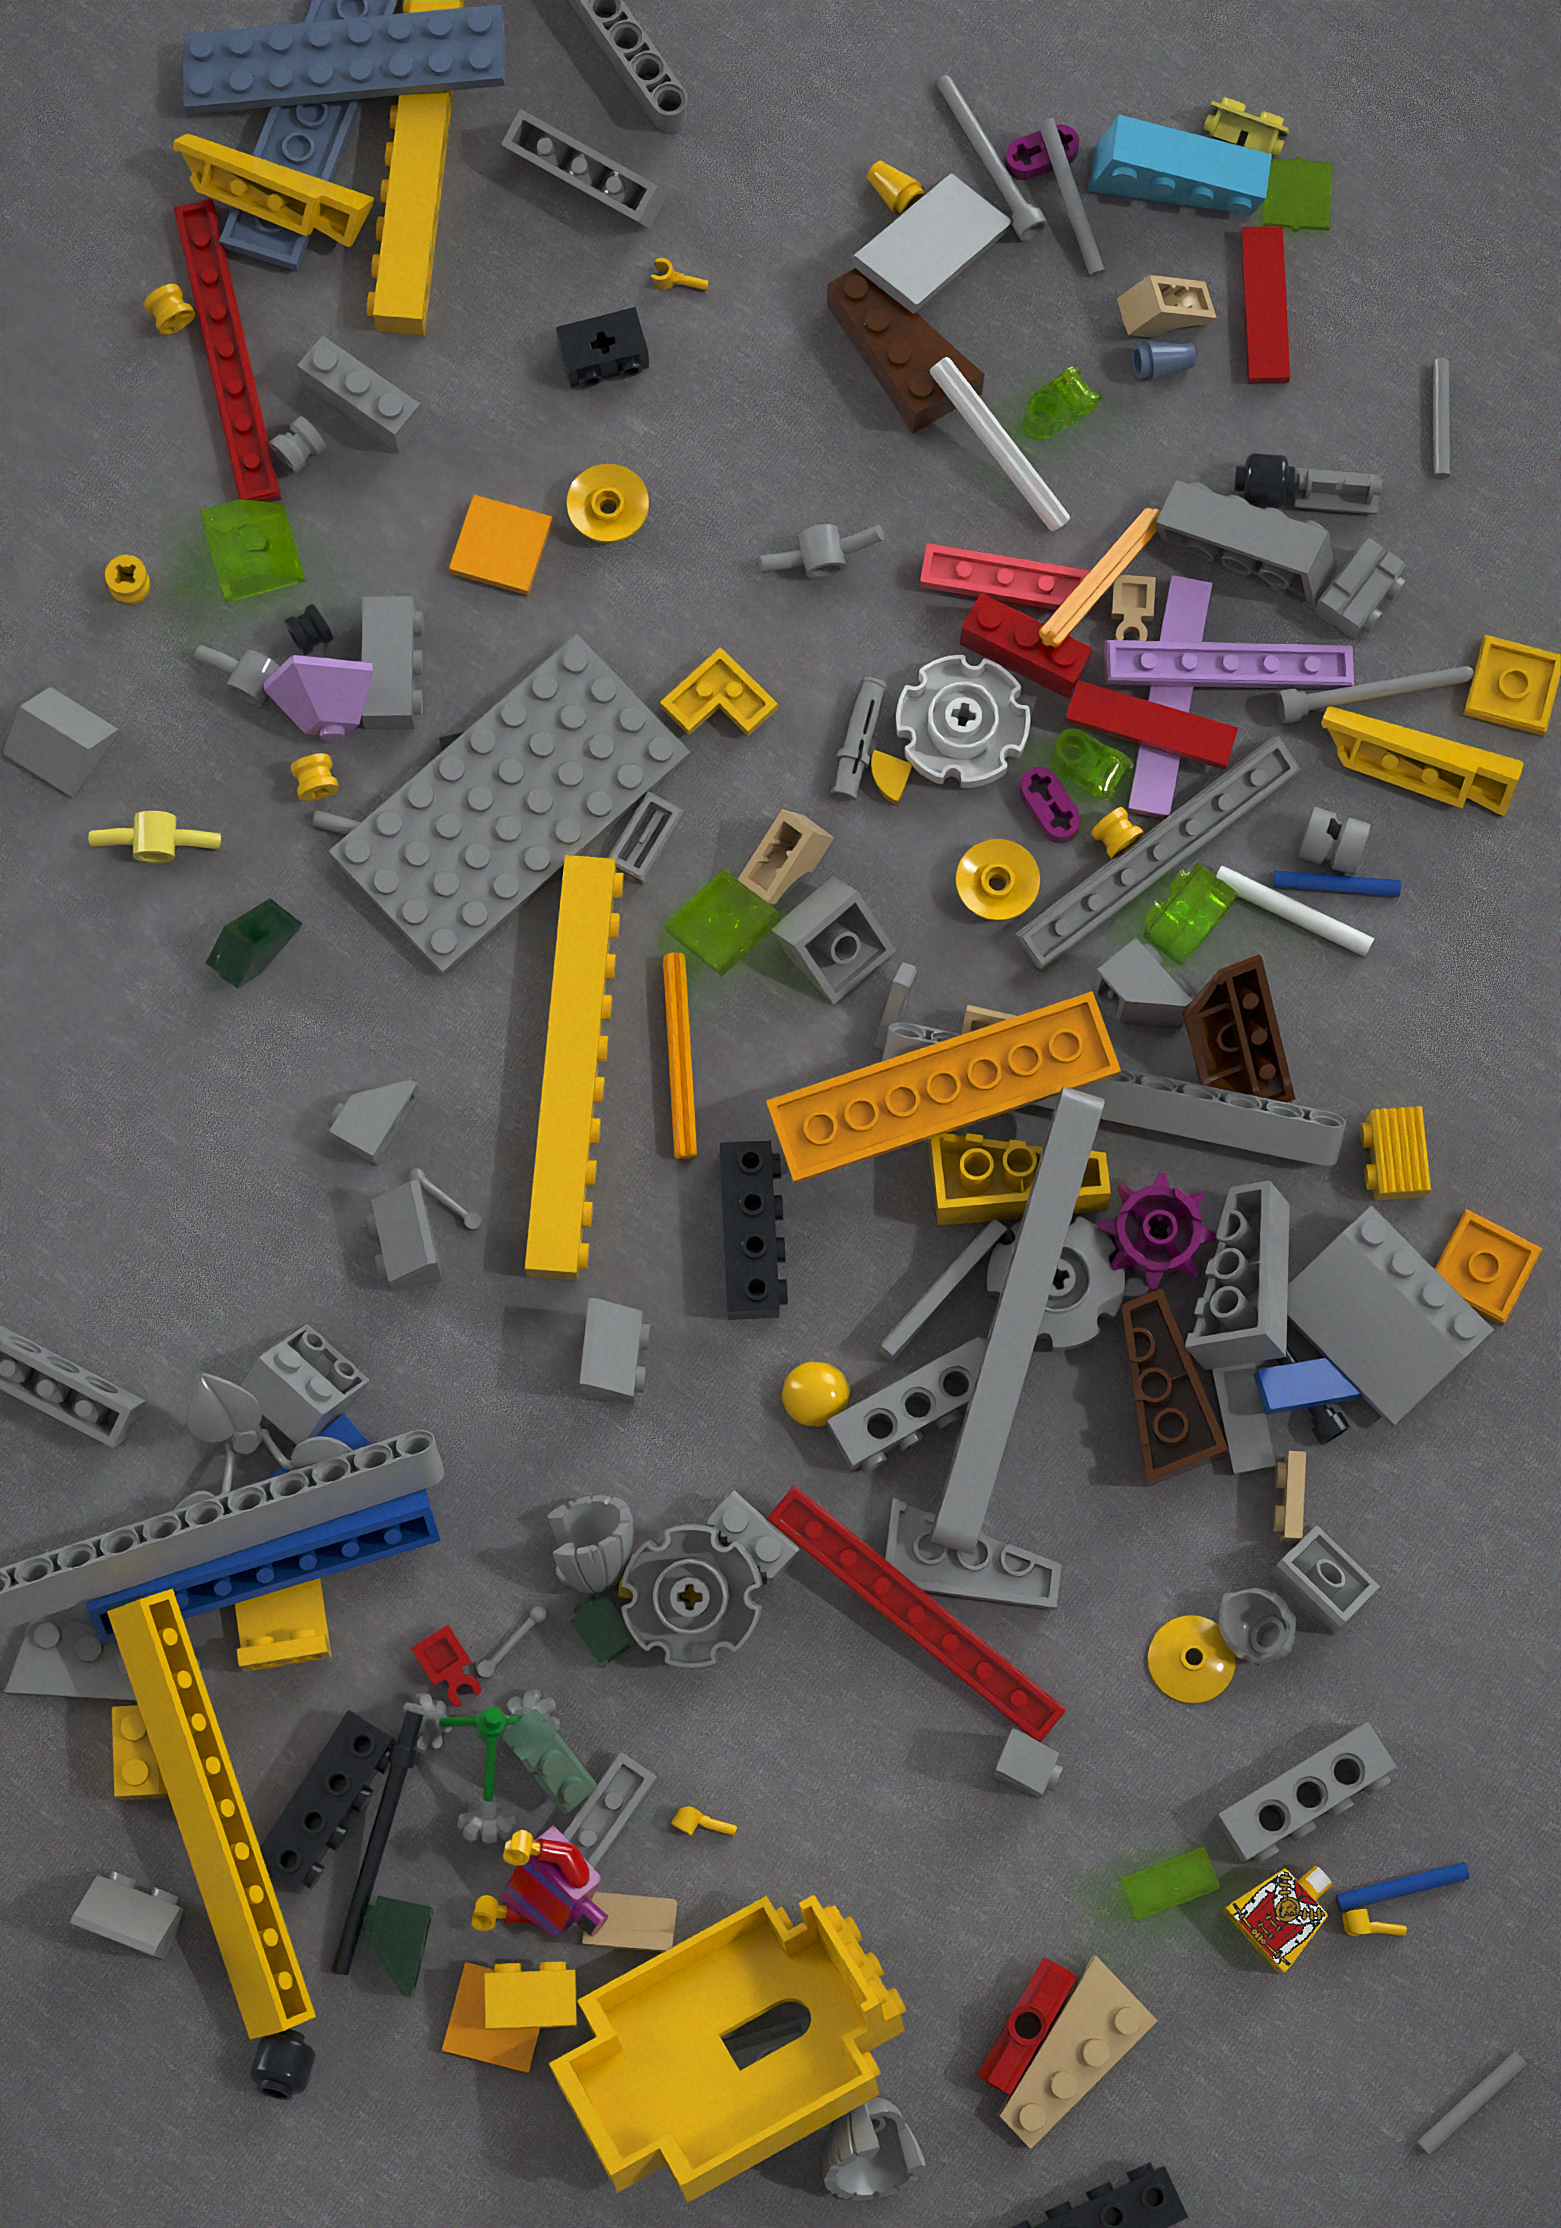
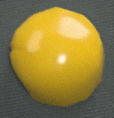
M809 1361L794 1368L785 1378L781 1399L787 1414L799 1424L808 1427H821L827 1425L828 1419L847 1409L850 1386L844 1373L831 1363Z

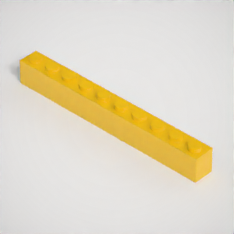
M404 0L403 13L463 8L464 0ZM454 90L399 95L398 105H391L389 125L390 130H395L394 142H387L385 150V166L390 167L389 179H382L380 194L381 204H386L385 216H378L376 224V241H381L380 254H373L371 276L373 279H377L376 291H369L367 298V316L373 317L376 332L425 336Z
M565 855L525 1260L526 1276L531 1278L578 1281L579 1269H587L589 1244L582 1243L583 1227H591L593 1202L586 1201L587 1185L595 1186L597 1160H590L591 1144H599L601 1118H594L595 1102L603 1103L605 1077H598L599 1061H607L609 1036L601 1035L603 1020H611L612 995H606L605 992L607 979L614 980L616 954H609L610 938L618 939L620 914L613 913L614 898H622L624 873H617L616 859L574 855Z
M173 1589L107 1611L249 2039L282 2032L316 2017Z

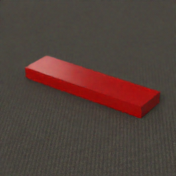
M1283 226L1242 227L1241 249L1248 384L1289 383L1290 361Z
M1077 680L1065 719V723L1223 770H1226L1238 731V727L1080 680Z

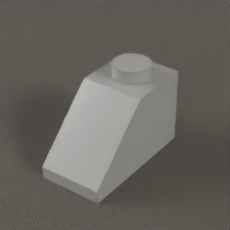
M412 1080L402 1081L353 1094L345 1105L339 1103L328 1121V1125L331 1127L329 1133L332 1141L377 1166L420 1096L417 1083Z
M1012 1728L991 1778L1041 1798L1045 1789L1054 1791L1063 1767L1055 1764L1059 1756L1058 1752L1023 1732Z

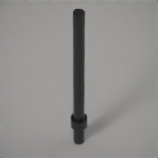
M406 1711L397 1744L393 1743L387 1760L391 1763L331 1968V1971L335 1973L349 1974L408 1768H413L418 1750L414 1749L424 1715L417 1712Z

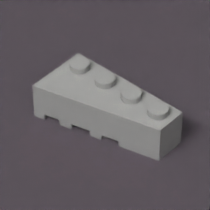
M1176 480L1156 520L1161 541L1209 563L1213 562L1214 558L1217 557L1221 559V563L1231 573L1244 579L1251 573L1257 575L1270 584L1269 590L1282 596L1285 595L1287 589L1305 597L1302 605L1315 610L1318 600L1326 591L1336 570L1329 533L1320 524L1309 520L1300 522L1288 518L1283 512L1275 508L1268 507L1264 510L1252 506L1245 499L1236 495L1225 497L1213 493L1208 487L1197 482L1187 484Z
M1270 1180L1229 1188L1216 1234V1239L1219 1241L1215 1257L1209 1259L1205 1273L1209 1279L1203 1298H1198L1194 1314L1197 1316L1194 1332L1188 1333L1185 1344L1187 1351L1205 1370L1286 1357L1290 1204Z

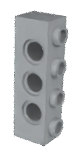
M522 109L518 111L501 144L649 229L669 195V192Z
M0 1325L1 1390L112 1448L128 1439L145 1400Z
M979 1336L827 1420V1429L852 1472L861 1467L864 1472H868L883 1464L887 1460L884 1454L898 1446H900L902 1451H906L925 1439L922 1434L936 1425L940 1430H944L963 1418L960 1412L967 1409L985 1348ZM952 1377L960 1378L965 1382L967 1392L959 1397L950 1396L945 1392L943 1383ZM920 1398L929 1405L930 1411L924 1417L915 1418L906 1411V1403L911 1399ZM883 1419L890 1424L892 1432L884 1439H877L869 1434L867 1426L873 1420Z
M1366 1722L1220 1812L1214 1819L1241 1862L1244 1863L1253 1858L1258 1865L1279 1852L1275 1843L1290 1834L1295 1842L1316 1829L1317 1827L1313 1822V1819L1327 1811L1330 1817L1334 1818L1354 1805L1350 1796L1365 1788L1368 1795H1371L1392 1782L1387 1773L1397 1768L1370 1723ZM1337 1762H1347L1353 1766L1356 1772L1353 1784L1344 1785L1335 1778L1334 1767ZM1306 1784L1316 1789L1319 1796L1316 1807L1306 1808L1298 1802L1296 1793L1300 1785ZM1263 1808H1273L1280 1814L1281 1826L1279 1830L1268 1831L1261 1826L1259 1814Z

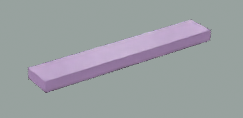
M1171 576L1159 641L1202 642L1212 589L1211 582ZM1151 685L1148 701L1189 713L1193 686ZM1139 746L1128 813L1165 819L1170 815L1180 762L1179 756L1146 746Z
M1106 640L1104 644L1105 685L1339 689L1354 686L1353 646L1129 640Z

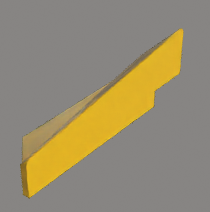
M185 134L173 142L175 152L180 151L192 172L189 179L197 192L304 236H308L313 232V228H316L342 245L351 247L375 200L372 196L191 134Z
M1328 706L1321 721L1323 729L1327 728L1338 748L1337 755L1344 767L1463 809L1466 798H1469L1491 811L1505 816L1524 766V762L1518 759L1332 706Z

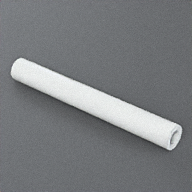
M1223 865L1214 879L1213 885L1363 957H1366L1374 940L1369 935Z

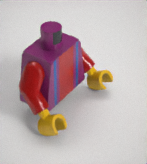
M555 1826L550 1827L534 1842L533 1836L525 1830L517 1831L513 1834L512 1840L506 1842L503 1859L507 1863L517 1865L500 1897L505 1903L504 1905H499L497 1899L490 1895L479 1897L475 1903L471 1925L476 1930L489 1931L496 1925L497 1918L504 1919V1923L531 1924L542 1928L552 1936H560L572 1924L576 1923L592 1937L602 1928L609 1917L591 1901L601 1883L600 1875L585 1860L579 1848L571 1844Z

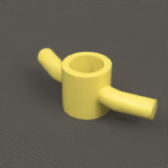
M142 811L134 816V828L92 830L89 832L88 840L91 847L133 845L134 859L146 863H167L175 859V846L219 850L221 834L199 830L176 829L177 817L163 811Z

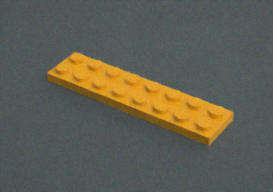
M1093 991L766 1100V1105L793 1183L796 1184L1059 1095L1062 1086L1075 1090L1120 1075L1121 1069Z

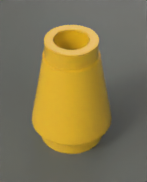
M882 160L873 164L866 176L867 180L895 215H902L926 194L922 190L921 182L886 164Z

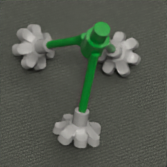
M537 1689L526 1691L523 1700L516 1696L508 1701L507 1707L513 1713L512 1715H505L499 1708L490 1707L483 1711L481 1715L448 1717L444 1714L446 1710L445 1703L437 1699L432 1701L431 1696L425 1693H419L415 1696V1704L406 1703L403 1707L402 1713L404 1716L407 1710L424 1715L414 1747L418 1752L424 1751L427 1748L429 1750L439 1748L442 1745L441 1733L450 1732L452 1727H473L476 1729L477 1736L486 1744L484 1794L480 1796L479 1802L469 1804L467 1813L460 1814L457 1822V1827L464 1829L463 1837L469 1841L477 1840L481 1834L483 1842L494 1843L497 1841V1835L504 1840H509L514 1834L512 1825L516 1823L515 1813L509 1809L501 1810V1805L497 1804V1797L493 1795L496 1742L501 1738L504 1727L508 1730L530 1710L534 1709L541 1713L555 1731L559 1729L560 1720L549 1716L556 1708L555 1701L550 1697L540 1701L541 1693ZM402 1724L399 1726V1733L401 1731Z

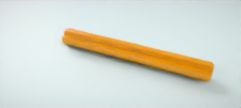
M1145 508L1039 631L1044 645L1047 647L1050 645L1058 647L1158 532L1156 520L1160 510L1157 508L1154 510Z
M675 952L663 956L673 1144L676 1159H692L697 1156L686 958L683 953Z

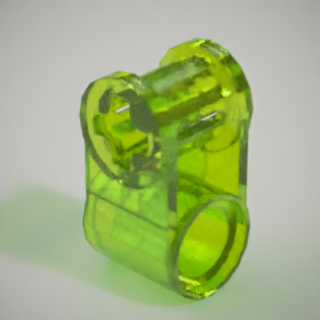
M1078 366L1066 369L1053 381L1029 397L1023 417V428L1031 438L1036 440L1052 438L1073 422L1089 415L1101 403L1102 396L1099 392L1093 393L1080 376L1082 371ZM1045 411L1048 412L1052 416V418L1041 419L1038 418L1034 414V412Z
M1077 728L1063 731L1057 737L1051 753V764L1059 774L1064 775L1084 787L1093 796L1106 802L1114 800L1116 797L1114 790L1125 773H1130L1134 768V763L1125 754L1115 748L1106 746ZM1074 746L1080 750L1082 757L1073 760L1063 755L1061 748ZM1110 769L1111 772L1109 773V775H1108L1107 778L1105 779L1104 776H1105V774L1107 773V771Z

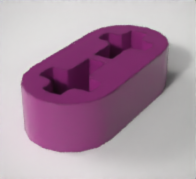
M1059 124L1056 127L1062 144L1068 143L1065 154L1070 164L1078 154L1079 136L1075 129L1069 125ZM1041 131L1018 138L1008 146L1005 166L1008 173L1015 179L1027 180L1054 170ZM1023 153L1025 157H1031L1030 164L1024 165L1022 161H1016L1017 154Z
M1035 767L1028 770L1024 774L1020 785L1022 801L1050 841L1055 843L1071 841L1076 836L1080 826L1078 809L1051 770L1044 767ZM1033 780H1036L1039 784H1044L1045 782L1048 784L1046 796L1049 801L1046 802L1039 792L1030 793ZM1054 808L1062 819L1070 818L1068 830L1064 831L1061 826L1052 827L1055 817L1051 809Z

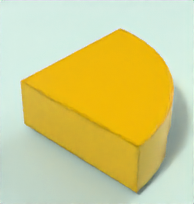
M874 750L871 760V772L874 782L883 797L898 806L913 769V764Z

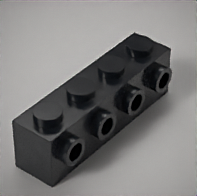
M771 1140L720 1143L728 1320L779 1318V1305H788L787 1279H778L777 1263H786L785 1238L776 1237L775 1221H783L782 1195H774L773 1179H781L780 1153H772Z
M347 1711L260 1847L268 1874L301 1894L304 1887L311 1890L315 1886L325 1869V1866L320 1864L329 1848L336 1851L349 1832V1828L345 1826V1823L353 1810L360 1813L370 1800L374 1790L369 1788V1785L378 1772L384 1775L389 1770L391 1763L387 1760L393 1743H397L393 1737L352 1711Z
M1148 2162L1127 2172L1126 2174L1130 2181L1113 2189L1111 2182L1108 2181L1085 2192L1089 2200L1072 2208L1068 2200L1046 2210L1045 2214L1048 2220L1031 2227L1029 2221L1025 2220L1010 2228H1167L1188 2218V2215L1166 2167L1161 2166L1154 2169L1152 2163Z

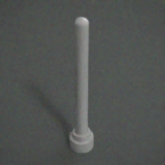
M947 75L941 76L937 81V86L1012 209V227L1021 241H1028L1039 236L1048 226V221L1040 208H1034L1032 204L1026 203L952 78Z
M1462 666L1305 694L1304 691L1297 692L1295 688L1277 691L1276 695L1278 714L1283 724L1301 721L1302 716H1307L1309 711L1328 708V706L1333 707L1467 683L1473 679L1474 671L1469 666Z

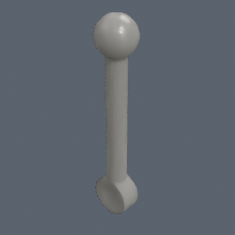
M414 1168L408 1173L409 1181L419 1179L420 1185L464 1220L467 1229L474 1231L480 1228V1216L477 1213H468L428 1181L421 1169Z
M541 1606L533 1607L529 1613L530 1617L489 1661L484 1660L479 1663L477 1667L478 1674L483 1678L492 1677L495 1673V1666L535 1623H542L546 1619V1610Z

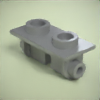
M1298 468L1295 508L1377 515L1378 499L1382 491V479H1380L1378 474Z

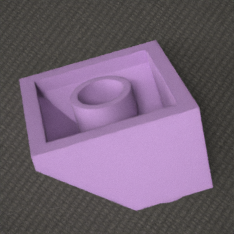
M292 655L264 682V691L305 734L320 735V739L324 741H339L344 739L360 724L373 673V663Z

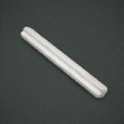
M948 357L941 359L930 369V374L1049 530L1056 531L1070 519L1067 511L951 359Z

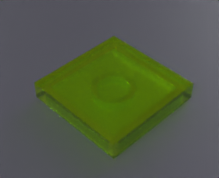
M723 868L663 926L668 934L723 977L782 918L777 910Z

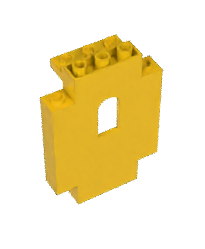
M766 1895L577 2000L583 2018L591 2030L594 2039L550 2062L549 2065L557 2084L617 2193L667 2166L684 2199L689 2203L880 2095L876 2077L880 2076L881 2072L869 2051L905 2031L901 2014L906 2012V2008L896 1989L892 1987L887 1990L880 1980V1977L884 1976V1972L874 1953L870 1951L865 1954L858 1942L862 1940V1935L851 1916L843 1919L835 1905L832 1907L828 1905L822 1908L816 1896L812 1895L799 1902L803 1923L793 1927L783 1907L774 1909ZM785 2002H796L808 2009L811 2014V2023L804 2035L742 2070L738 2069L721 2039L722 2036Z

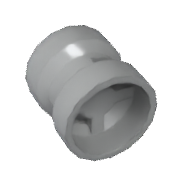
M302 416L290 424V433L285 435L279 434L269 442L273 453L293 474L298 473L305 467L309 455L318 456L327 448L325 441L318 431Z

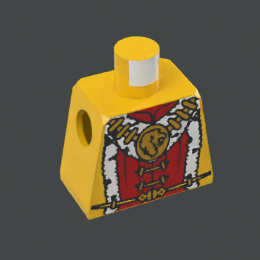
M1317 1865L1308 1870L1298 1881L1285 1868L1227 1905L1222 1912L1280 1975L1290 1968L1328 1917L1326 1911L1316 1900L1333 1883Z

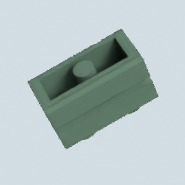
M537 1709L530 1710L504 1732L502 1739L563 1814L569 1813L596 1790L597 1783Z

